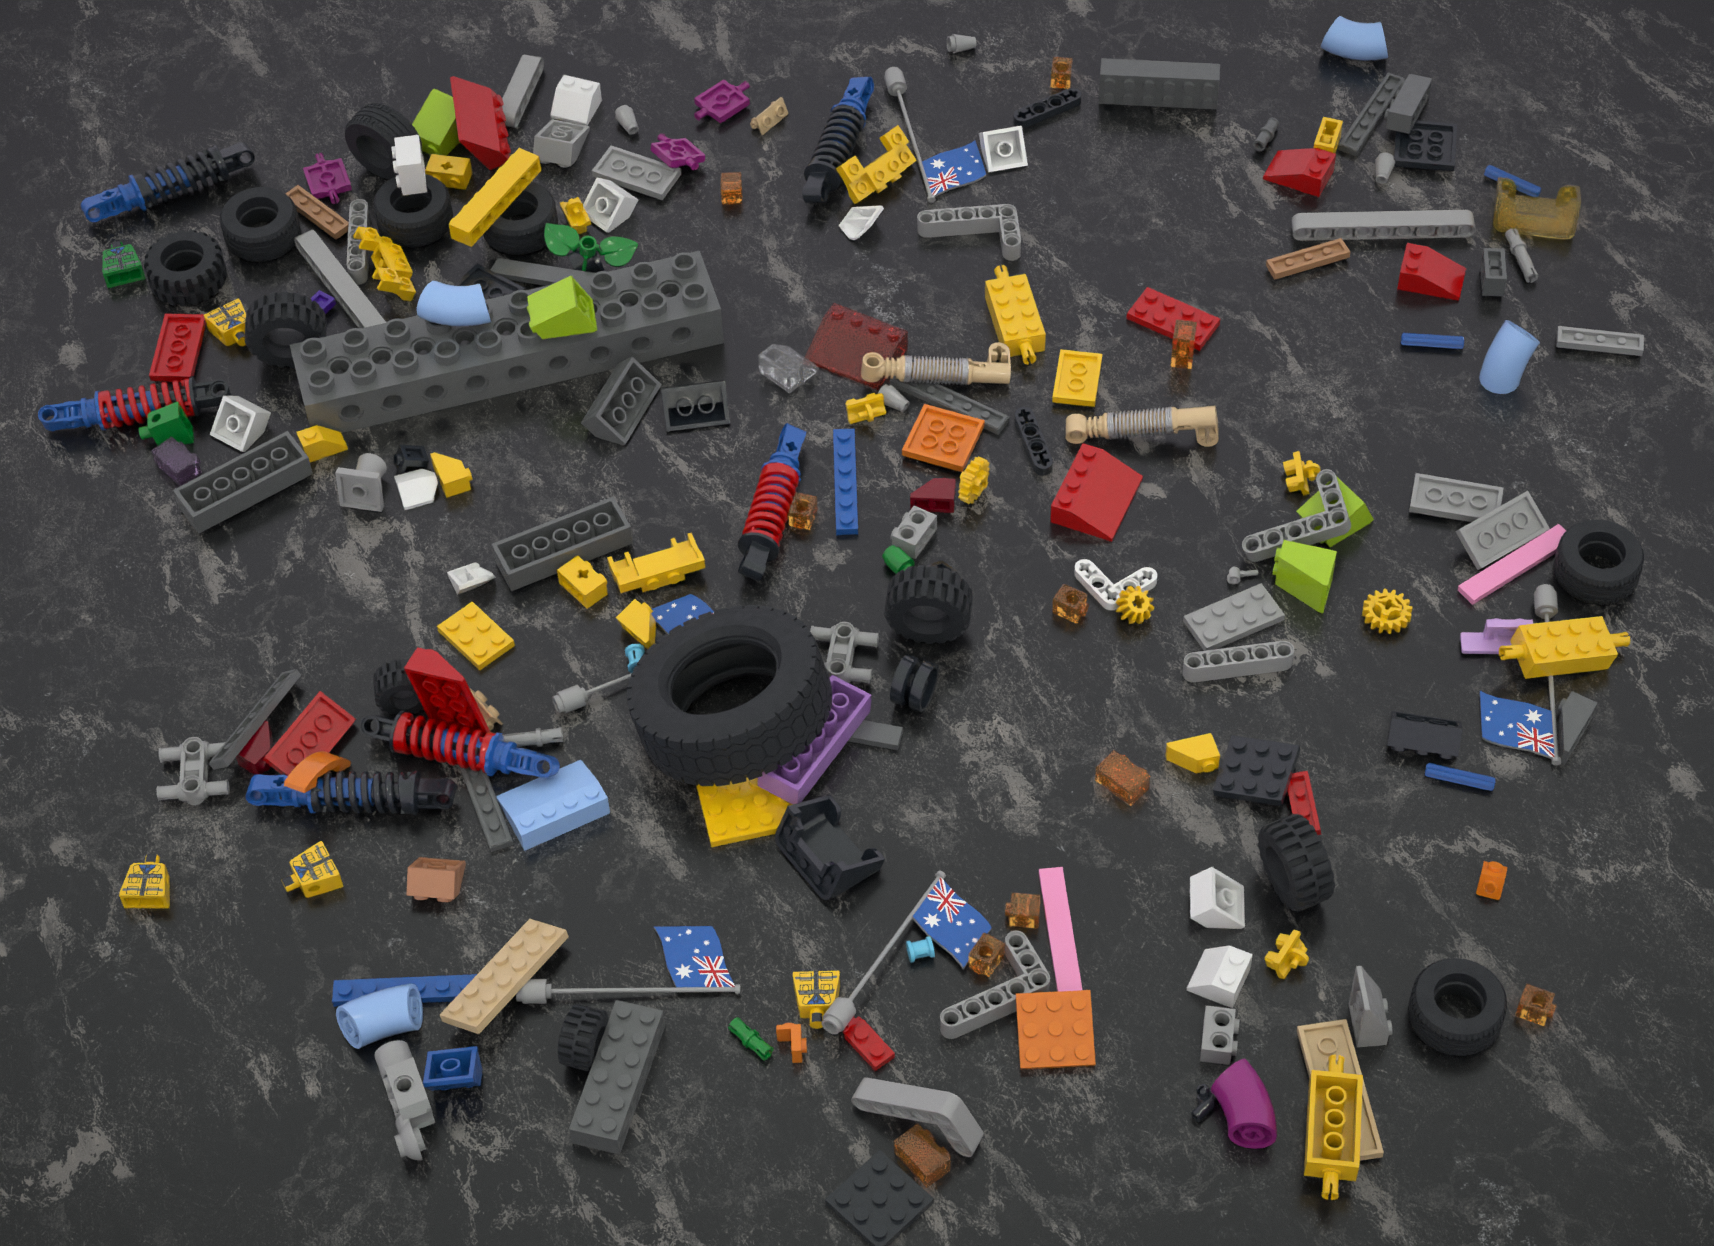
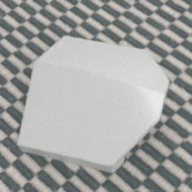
M883 206L852 207L839 224V227L849 239L856 240L872 226L884 208Z
M419 469L394 476L404 510L434 502V495L438 485L435 472Z
M476 562L447 572L457 595L477 588L495 578L492 572L481 568Z

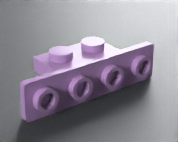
M1487 619L1483 633L1462 632L1460 634L1461 651L1463 654H1499L1500 646L1512 645L1510 639L1518 626L1533 624V620Z

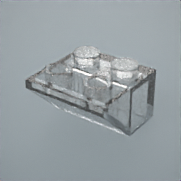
M772 344L758 355L759 372L789 394L819 370L818 366L791 347Z

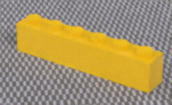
M518 148L505 164L497 170L493 177L487 180L481 190L475 193L468 204L463 206L456 217L451 219L449 223L451 238L472 247L541 172L539 156Z

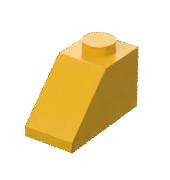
M316 425L297 432L300 447L309 457L310 462L348 450L346 442L339 431Z
M435 452L430 454L434 471L446 498L471 490L469 481L473 480L469 468H464L461 460Z
M634 599L616 619L622 628L646 649H649L655 643L656 621L652 616L653 610L645 602L640 604Z
M1211 733L1166 744V759L1187 770L1201 773L1211 772L1219 768L1220 754Z

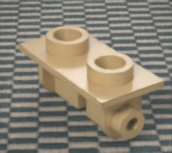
M780 97L778 100L773 101L756 118H752L751 127L753 129L758 128L761 135H764L789 113L783 98Z
M470 689L489 730L493 729L495 722L502 725L503 723L498 718L500 713L492 705L488 706L485 703L488 699L479 690L474 692Z

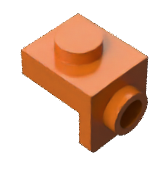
M1484 861L1476 894L1499 900L1508 867L1498 862Z
M784 1023L783 1025H777V1041H791L792 1063H802V1053H807V1039L802 1038L801 1024Z

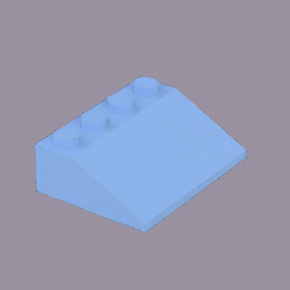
M582 760L560 768L558 773L552 777H539L496 796L524 851L610 814L608 797L598 780Z

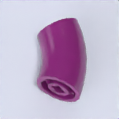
M1241 1059L1228 1067L1215 1080L1211 1087V1092L1215 1095L1225 1113L1230 1140L1245 1148H1264L1272 1145L1277 1138L1274 1108L1268 1091L1257 1072L1246 1059Z

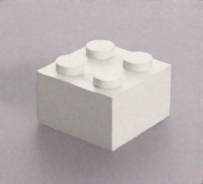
M419 135L394 138L395 146L391 148L393 159H396L393 161L394 173L399 174L396 175L397 187L402 188L403 195L427 192L425 165Z

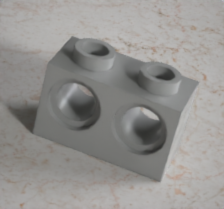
M913 506L909 513L906 512L899 527L893 529L891 533L892 545L900 547L911 558L916 559L937 530V515Z
M1206 1006L1200 1061L1230 1065L1231 1055L1236 1056L1238 1041H1233V1034H1238L1240 1019H1235L1236 1009ZM1217 1023H1223L1226 1026H1219ZM1215 1045H1222L1224 1048H1217Z

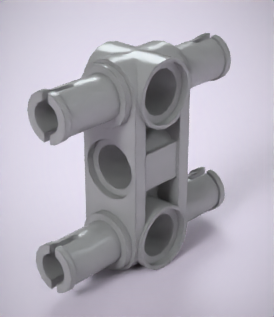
M840 622L831 628L811 626L810 632L815 640L830 642L827 662L824 663L829 678L831 675H834L847 683L855 681L871 684L872 669L852 668L855 647L858 645L878 647L879 633L860 632L859 629L854 628L849 622Z
M191 737L186 739L179 747L159 748L160 762L181 760L180 782L177 785L157 786L158 801L179 798V801H186L190 805H198L211 795H228L230 793L228 780L208 782V760L216 755L225 742L209 744V742L202 741L198 737Z

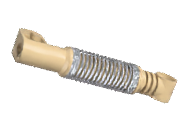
M1000 342L993 343L989 347L987 362L972 361L971 358H959L958 361L957 357L955 360L953 357L951 360L950 357L948 360H946V357L944 360L942 357L940 360L939 357L935 360V357L931 359V356L929 359L927 356L925 359L923 356L921 359L920 356H918V359L914 356V362H912V355H902L900 358H896V360L894 358L889 360V357H886L884 360L880 354L871 352L863 356L861 376L867 382H877L883 376H885V379H888V376H890V379H893L895 376V379L906 383L910 381L911 383L913 381L915 383L917 381L919 383L921 381L922 383H928L930 381V384L932 382L934 384L941 382V384L949 383V385L951 383L953 385L955 383L957 385L959 383L960 385H970L972 382L1009 384L1011 375L1010 350L1007 345Z
M1216 406L1184 409L1166 407L1162 408V410L1160 408L1158 410L1151 408L1150 410L1143 409V411L1135 410V412L1133 410L1131 412L1129 410L1127 412L1120 411L1119 413L1108 412L1099 416V419L1097 416H1094V419L1089 417L1088 420L1081 414H1071L1066 418V440L1073 444L1083 443L1088 439V436L1093 438L1094 435L1096 438H1099V435H1101V437L1111 440L1118 439V433L1122 439V436L1126 438V435L1128 438H1130V435L1132 438L1134 435L1137 437L1138 434L1140 437L1141 434L1145 437L1146 433L1147 436H1149V433L1151 436H1153V433L1156 436L1157 432L1158 435H1161V432L1163 435L1165 432L1168 435L1177 434L1180 430L1195 429L1197 442L1202 446H1213L1219 440Z

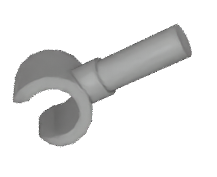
M1232 567L1227 575V581L1229 584H1237L1240 582V577L1258 575V570L1240 571L1238 567Z

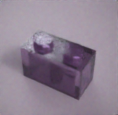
M170 437L151 450L155 464L179 486L188 483L202 473L199 466L201 462L195 453L191 454L181 441L178 443L173 437Z

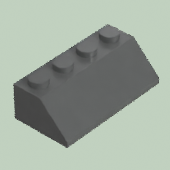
M634 357L621 361L614 368L581 424L595 437L625 445L662 384Z

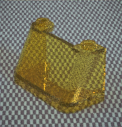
M1497 177L1493 225L1497 231L1504 233L1512 228L1514 231L1516 228L1519 234L1557 239L1572 238L1577 229L1581 206L1580 186L1565 185L1559 189L1557 199L1516 195V184L1512 179Z

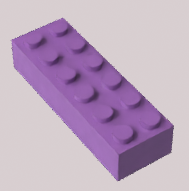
M831 675L832 706L828 719L824 723V727L819 735H816L814 741L808 747L805 746L806 749L797 757L792 756L793 760L782 767L777 765L778 769L768 774L762 772L763 776L758 777V786L791 804L801 803L869 714L871 694Z

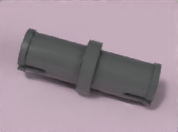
M1269 118L1265 126L1259 130L1258 137L1253 142L1255 150L1263 151L1267 143L1273 139L1274 132L1280 124L1276 118Z

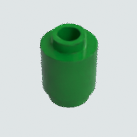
M895 545L889 546L882 555L884 563L895 574L901 570L905 571L908 567H914L915 564L908 554Z

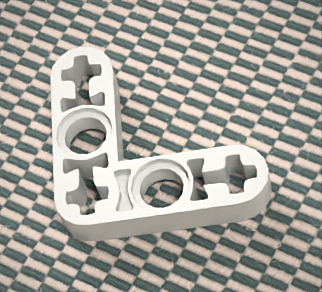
M1082 559L1075 564L1074 575L1076 579L1107 610H1116L1120 607L1115 602L1120 598L1119 593L1124 590L1125 586H1133L1135 588L1140 586L1141 583V592H1144L1145 590L1153 589L1157 584V572L1150 567L1141 568L1113 584L1090 560ZM1094 582H1102L1104 586L1096 588L1092 584Z

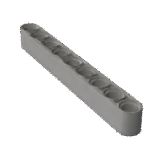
M1469 210L1298 213L1291 219L1293 237L1300 241L1336 240L1340 238L1342 240L1470 237L1476 231L1474 216Z
M313 229L294 238L299 252L359 329L386 323Z

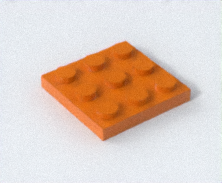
M924 404L902 448V456L962 472L985 426V420Z
M1090 990L1018 993L1015 995L1020 1070L1096 1065Z

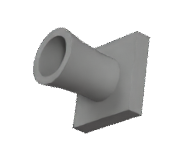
M366 453L358 458L356 470L338 467L335 474L340 506L382 512L384 501L381 477L387 470L382 458L375 454Z

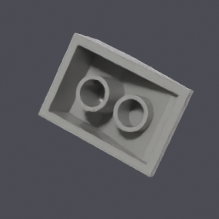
M552 119L535 135L533 154L539 156L540 163H556L560 167L572 166L579 156L590 127Z
M1356 966L1348 1003L1357 1047L1387 1045L1388 1037L1392 1035L1391 1020L1386 1018V1013H1388L1386 998L1382 999L1381 989L1363 967Z

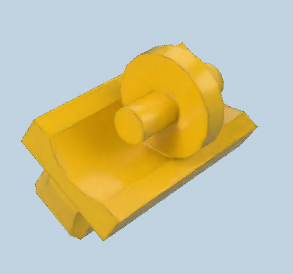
M579 197L571 198L568 202H560V208L569 226L574 228L578 234L586 232V226L591 225V220Z
M871 393L865 398L858 400L853 398L845 403L850 424L864 420L872 422L874 417L886 414L882 393Z
M1293 452L1294 459L1283 462L1287 476L1293 474L1297 476L1286 478V484L1289 492L1301 490L1304 496L1310 494L1307 478L1310 481H1314L1320 472V466L1311 460H1308L1305 464L1301 460L1300 452Z
M1293 930L1290 935L1280 933L1276 939L1277 949L1280 950L1279 953L1269 951L1265 956L1267 967L1276 970L1278 978L1285 979L1291 968L1296 969L1298 965L1306 966L1309 962V957L1306 954L1307 948L1300 940V931Z

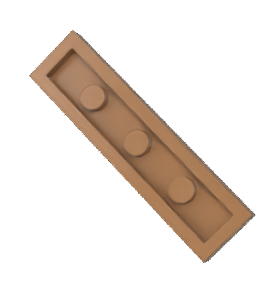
M299 185L285 193L293 200L299 213L334 239H338L348 232V221Z
M1342 238L1268 259L1266 260V267L1275 280L1350 258V250Z

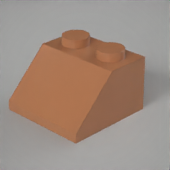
M419 857L408 867L407 896H414L416 900H427L428 897L437 898L439 902L452 901V899L459 895L466 861Z

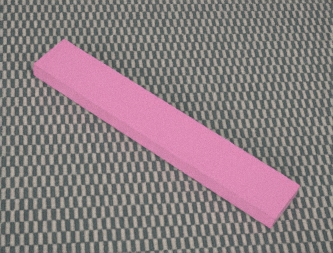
M1559 524L1460 584L1457 591L1472 605L1554 555L1559 541L1566 530Z
M1063 867L1039 869V880L1057 992L1082 990Z

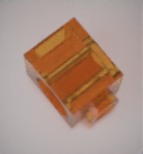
M1053 57L1051 70L1052 88H1070L1073 58Z
M741 172L721 173L722 204H742Z
M795 493L788 512L789 526L811 530L818 511L817 496Z
M1065 584L1061 586L1053 598L1052 613L1077 623L1081 616L1084 617L1089 608L1087 594Z
M1012 893L1011 902H1006L1005 916L1010 917L1009 926L1038 928L1041 895Z
M983 933L969 953V967L978 974L990 977L1005 956V943ZM987 955V956H990V957H988V958H983V957H981V956Z
M1526 983L1515 1016L1544 1026L1547 1017L1553 1018L1557 1006L1553 1003L1555 994Z

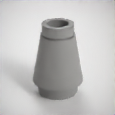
M957 34L947 37V49L949 52L958 53L976 48L975 37Z
M628 105L618 107L615 111V119L630 135L637 133L639 127L633 109Z
M1380 153L1375 159V180L1380 184L1387 183L1393 170L1395 160L1392 154Z
M885 384L878 392V394L882 393L884 396V405L901 412L907 409L909 401L892 385Z

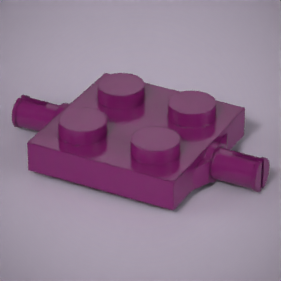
M723 79L694 98V101L701 110L694 113L695 118L700 120L709 115L719 123H722L750 105V99L742 93L750 88L749 83L744 81L740 85L734 86Z
M662 133L658 135V141L660 142L651 143V151L670 168H679V166L687 165L692 170H697L699 167L698 163L705 162V154L686 138L670 139Z
M317 153L315 155L317 163L303 168L311 195L317 199L330 196L332 204H335V200L338 203L339 198L337 194L352 190L342 158L325 161L323 153H319L320 158Z

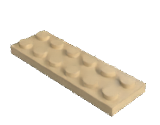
M529 919L440 1014L442 1022L480 1034L569 937L567 931Z
M1346 1019L1297 1027V1034L1309 1079L1311 1070L1328 1071V1057L1331 1055H1336V1064L1338 1055L1345 1058L1344 1073L1362 1075ZM1364 1080L1362 1088L1360 1161L1381 1158L1384 1154Z

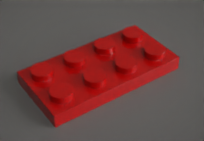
M1149 287L1145 289L1127 312L1128 320L1199 351L1220 325V318Z
M204 314L164 315L149 373L151 381L173 382L177 380L181 382V380L194 376L206 327Z
M319 691L267 753L263 761L281 775L289 776L293 769L311 754L320 751L329 753L356 721V718Z

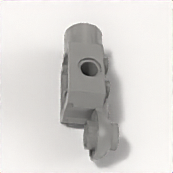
M400 1040L391 1041L379 1047L374 1056L396 1118L395 1125L399 1134L395 1135L394 1138L401 1158L407 1156L413 1160H423L420 1151L426 1150L419 1129L434 1124V1116L408 1044Z

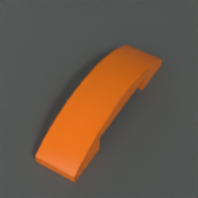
M325 751L313 753L293 769L284 781V786L306 793L316 787L318 777L330 770L336 772L343 771L351 766V761Z

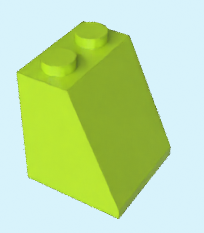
M433 89L412 125L420 136L423 152L429 155L447 156L460 143L453 97Z
M572 276L527 296V311L531 320L529 321V326L532 332L537 333L542 339L597 331L593 299Z
M1338 477L1337 480L1351 521V528L1344 535L1319 542L1320 544L1325 542L1329 547H1332L1374 520L1366 504ZM1320 491L1314 494L1296 511L1300 519L1325 511ZM1332 500L1329 504H1335L1338 500ZM1338 519L1335 523H1342L1344 519ZM1316 526L1313 530H1320L1323 526Z
M1284 540L1282 548H1277L1273 568V575H1276L1275 585L1316 611L1323 613L1333 579L1337 551Z

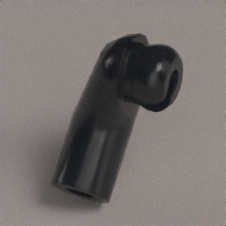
M1201 1084L1196 1089L1199 1105L1191 1112V1116L1197 1122H1200L1215 1106L1214 1095L1207 1084Z

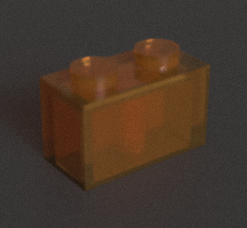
M1176 320L1171 367L1192 369L1197 322Z
M1113 750L1096 767L1095 781L1132 806L1149 789L1150 775L1145 769L1137 767L1130 762L1125 755H1120Z
M917 1123L894 1140V1153L921 1183L928 1188L950 1171L951 1156L944 1147H939L934 1142L935 1139L929 1130H923Z

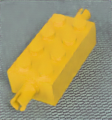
M999 265L994 269L997 279L985 281V299L999 342L1009 347L1010 357L1022 355L1025 364H1029L1027 358H1029L1032 364L1036 361L1034 353L1045 351L1046 334L1026 274L1009 277L1007 267L1002 265V272Z
M1602 616L1519 625L1510 639L1512 645L1500 646L1499 656H1501V660L1517 658L1525 679L1609 669L1618 655L1615 647L1629 646L1630 636H1628L1627 632L1610 634Z
M1336 1055L1328 1057V1071L1311 1070L1308 1089L1304 1176L1323 1178L1322 1197L1327 1200L1330 1190L1331 1200L1338 1199L1339 1180L1356 1181L1360 1162L1363 1075L1344 1073L1345 1058L1341 1055H1338L1337 1064Z

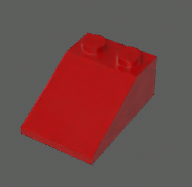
M1319 148L1278 150L1263 175V179L1320 197L1334 172L1336 154Z
M1407 243L1397 289L1459 301L1466 268L1427 246Z

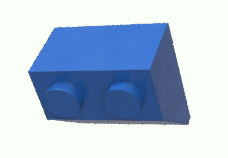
M477 1046L429 1051L427 1053L423 1079L424 1088L434 1091L462 1087L470 1088L481 1085L482 1065Z

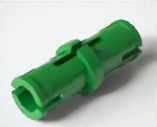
M739 1017L731 1021L728 1030L735 1034L746 1048L749 1047L762 1060H766L771 1056L774 1048L759 1036L760 1034L757 1030L749 1028Z

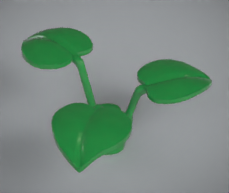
M550 223L545 225L544 238L549 251L554 255L563 257L570 250L576 251L579 248L580 255L584 257L582 271L585 272L588 258L593 257L596 251L599 255H604V260L608 265L622 267L629 263L638 247L637 242L627 238L607 237L601 241L599 248V244H597L592 236H584L579 241L577 231L570 226Z

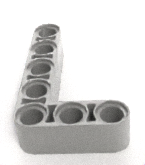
M1011 204L924 210L917 215V232L922 237L999 232L1003 257L1006 260L1014 261L1021 255V235L1017 210Z
M1322 470L1316 477L1325 511L1245 537L1242 542V548L1250 561L1258 562L1274 557L1277 548H1282L1284 540L1312 545L1344 535L1350 530L1351 521L1337 477L1332 470ZM1326 481H1332L1329 485H1323ZM1332 500H1338L1335 504H1329ZM1338 519H1344L1342 523H1335ZM1316 526H1323L1320 530H1313ZM1297 532L1301 533L1298 537H1292ZM1279 539L1278 543L1270 544L1273 540ZM1258 546L1256 550L1249 551L1251 547Z
M1011 931L1005 938V955L1018 977L944 1009L940 1014V1031L944 1037L948 1039L960 1037L1016 1012V996L1013 993L1050 991V975L1023 932ZM993 1002H998V1003H1000V1004H998V1005H993V1004H991V1003H993ZM970 1012H976V1013H978V1014L971 1015V1014H969V1013H970ZM947 1022H955V1024L950 1025Z
M863 1078L851 1098L854 1106L866 1112L938 1125L953 1149L966 1157L973 1156L984 1135L961 1098L950 1092Z

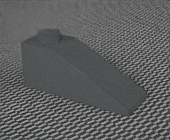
M1573 691L1567 699H1562L1558 710L1561 711L1559 717V742L1561 764L1563 765L1568 761L1594 717L1598 704Z

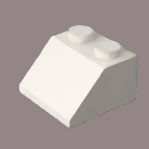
M563 75L556 87L551 118L587 126L602 101L600 83Z
M1022 126L979 133L981 151L988 172L1028 166Z
M596 178L583 207L591 222L609 233L630 217L638 199L612 181Z
M223 396L210 435L245 452L264 433L271 413L239 396Z
M1213 867L1191 876V919L1206 928H1244V886Z
M1232 946L1205 949L1187 986V991L1233 1008L1250 971L1253 954Z

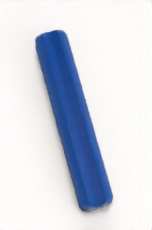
M1488 165L1485 169L1484 175L1528 196L1537 198L1541 193L1539 186L1492 165Z
M1402 333L1401 345L1462 349L1464 347V337Z
M1432 763L1426 765L1425 776L1489 791H1492L1495 786V778Z

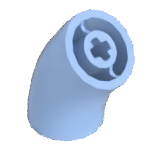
M1339 16L1329 28L1321 44L1322 49L1334 55L1352 60L1369 61L1388 58L1381 22L1359 23Z
M432 281L424 288L417 304V315L419 318L441 325L473 326L491 322L480 284L454 286Z
M1505 320L1492 341L1482 364L1479 377L1482 386L1490 392L1497 394H1507L1514 391L1519 386L1524 369L1540 342L1523 328L1509 320Z
M415 984L395 986L361 996L339 1006L336 1009V1017L340 1030L346 1040L357 1049L389 1036L419 1030L423 1020V1007L418 988Z

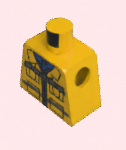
M239 298L204 314L207 329L225 346H230L236 342L239 346L246 345V312Z
M322 841L293 858L289 862L293 874L281 879L286 892L300 887L307 898L343 887L340 874Z
M147 854L145 863H133L130 865L119 893L124 908H169V874L165 864L159 863L160 857L158 855Z
M793 972L794 991L800 1018H810V1027L815 1029L822 1028L823 1015L839 996L840 972Z

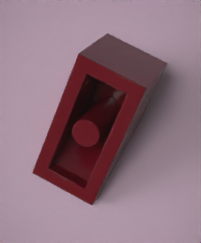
M933 478L910 494V510L913 506H916L928 512L954 513L956 479Z
M267 721L263 722L236 756L238 765L254 775H262L271 768L269 764L263 761L267 753L273 748V736Z

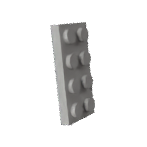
M614 146L608 148L592 170V177L610 180L616 185L660 200L664 199L681 175L680 168H670L665 163Z
M1416 473L1409 512L1473 522L1501 506L1504 487Z
M1526 491L1455 532L1475 567L1479 570L1548 531L1550 528L1530 493Z
M1261 583L1187 614L1183 617V622L1202 649L1207 651L1218 649L1284 620L1285 614Z

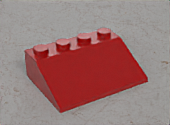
M455 76L450 77L459 142L489 170L504 165L510 157L511 149L507 142L508 131L505 128L504 121H506V117L502 108L504 105L502 97L499 94L497 95L491 88Z
M1082 443L1051 504L1050 522L1112 542L1143 476L1105 450Z
M417 647L405 665L404 670L428 718L436 719L437 726L441 721H446L449 728L454 723L458 724L460 731L465 726L470 727L472 733L474 730L480 729L484 737L490 730L465 678L438 652L432 649Z

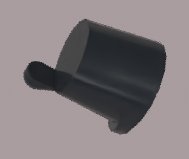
M579 249L567 256L573 270L582 271L584 257L580 255ZM597 252L593 257L588 258L586 272L597 273L605 271Z

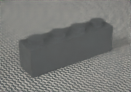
M1409 74L1406 81H1402L1400 90H1397L1395 99L1391 101L1390 109H1386L1384 120L1387 121L1386 129L1410 133L1430 96L1432 78Z

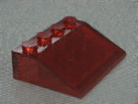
M833 303L824 315L804 361L878 390L886 380L885 376L877 382H867L861 376L863 356L874 352L880 354L884 360L886 357H889V360L891 358H894V360L900 358L908 349V331Z

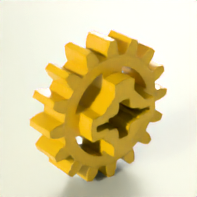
M979 456L975 457L974 461L968 464L964 472L962 471L960 475V489L958 491L960 493L958 498L968 504L973 503L974 499L977 500L981 492L986 489L988 485V471L990 470L988 460Z
M1384 589L1383 593L1375 590L1374 596L1369 594L1367 600H1364L1362 616L1365 617V623H1371V629L1378 627L1379 633L1387 630L1388 634H1391L1392 629L1400 632V628H1406L1407 623L1411 621L1412 606H1409L1410 600H1403V593L1395 595L1396 590H1392L1391 593H1388L1387 589Z

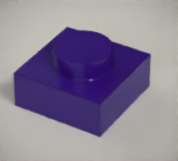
M320 290L311 297V301H316L325 314L336 305L334 297Z

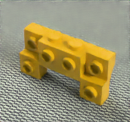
M899 125L879 138L888 152L878 157L869 165L863 168L857 157L853 156L836 168L854 204L860 202L875 190L879 193L887 188V182L891 181L893 183L901 178L900 173L917 161L906 145L909 141Z
M358 226L353 237L354 239L361 240L358 246L359 249L374 251L371 259L376 270L372 277L373 279L381 280L377 289L397 294L402 300L412 301L416 293L410 280L413 271L401 246L394 244L391 238L379 236L374 228Z
M692 533L687 534V541L677 543L675 538H672V548L635 558L633 562L629 552L624 553L625 559L617 562L613 561L612 556L607 557L609 569L614 581L618 585L620 593L640 587L642 592L655 590L659 587L685 580L684 574L704 569L705 559Z

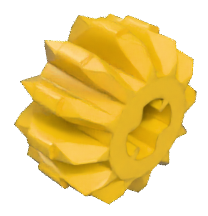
M1129 586L1126 588V591L1122 590L1119 593L1120 598L1115 603L1120 606L1116 609V612L1123 613L1121 620L1128 618L1129 624H1133L1135 621L1141 624L1144 619L1150 618V612L1154 610V606L1150 604L1153 598L1146 596L1148 590L1141 592V586H1137L1135 589Z

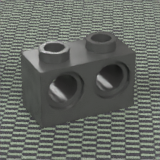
M1483 248L1480 263L1482 296H1504L1507 281L1505 249Z

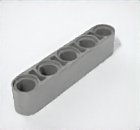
M522 55L502 98L504 103L502 108L506 117V121H504L505 126L514 128L518 126L544 67L542 57Z
M356 199L350 203L347 269L353 281L360 285L368 280L369 250L359 249L358 246L361 240L354 239L353 235L358 226L371 227V217L367 202L363 199Z
M1276 641L1192 652L1184 658L1183 677L1189 682H1201L1285 671L1292 666L1294 646L1287 641Z

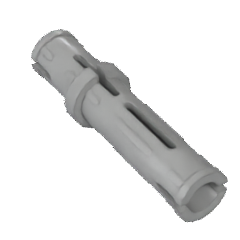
M1513 228L1509 229L1505 236L1510 244V251L1515 255L1526 282L1532 283L1539 276L1526 251V243L1522 241L1516 228L1514 231Z
M562 727L547 730L536 728V731L503 735L504 742H515L517 747L529 745L540 747L547 743L563 742Z

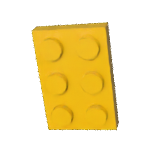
M1060 350L1052 402L1095 407L1102 354Z
M473 602L437 626L438 632L479 671L515 646L514 640Z

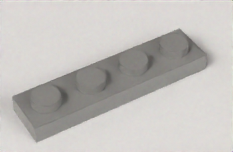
M1558 326L1556 347L1642 356L1644 351V335Z

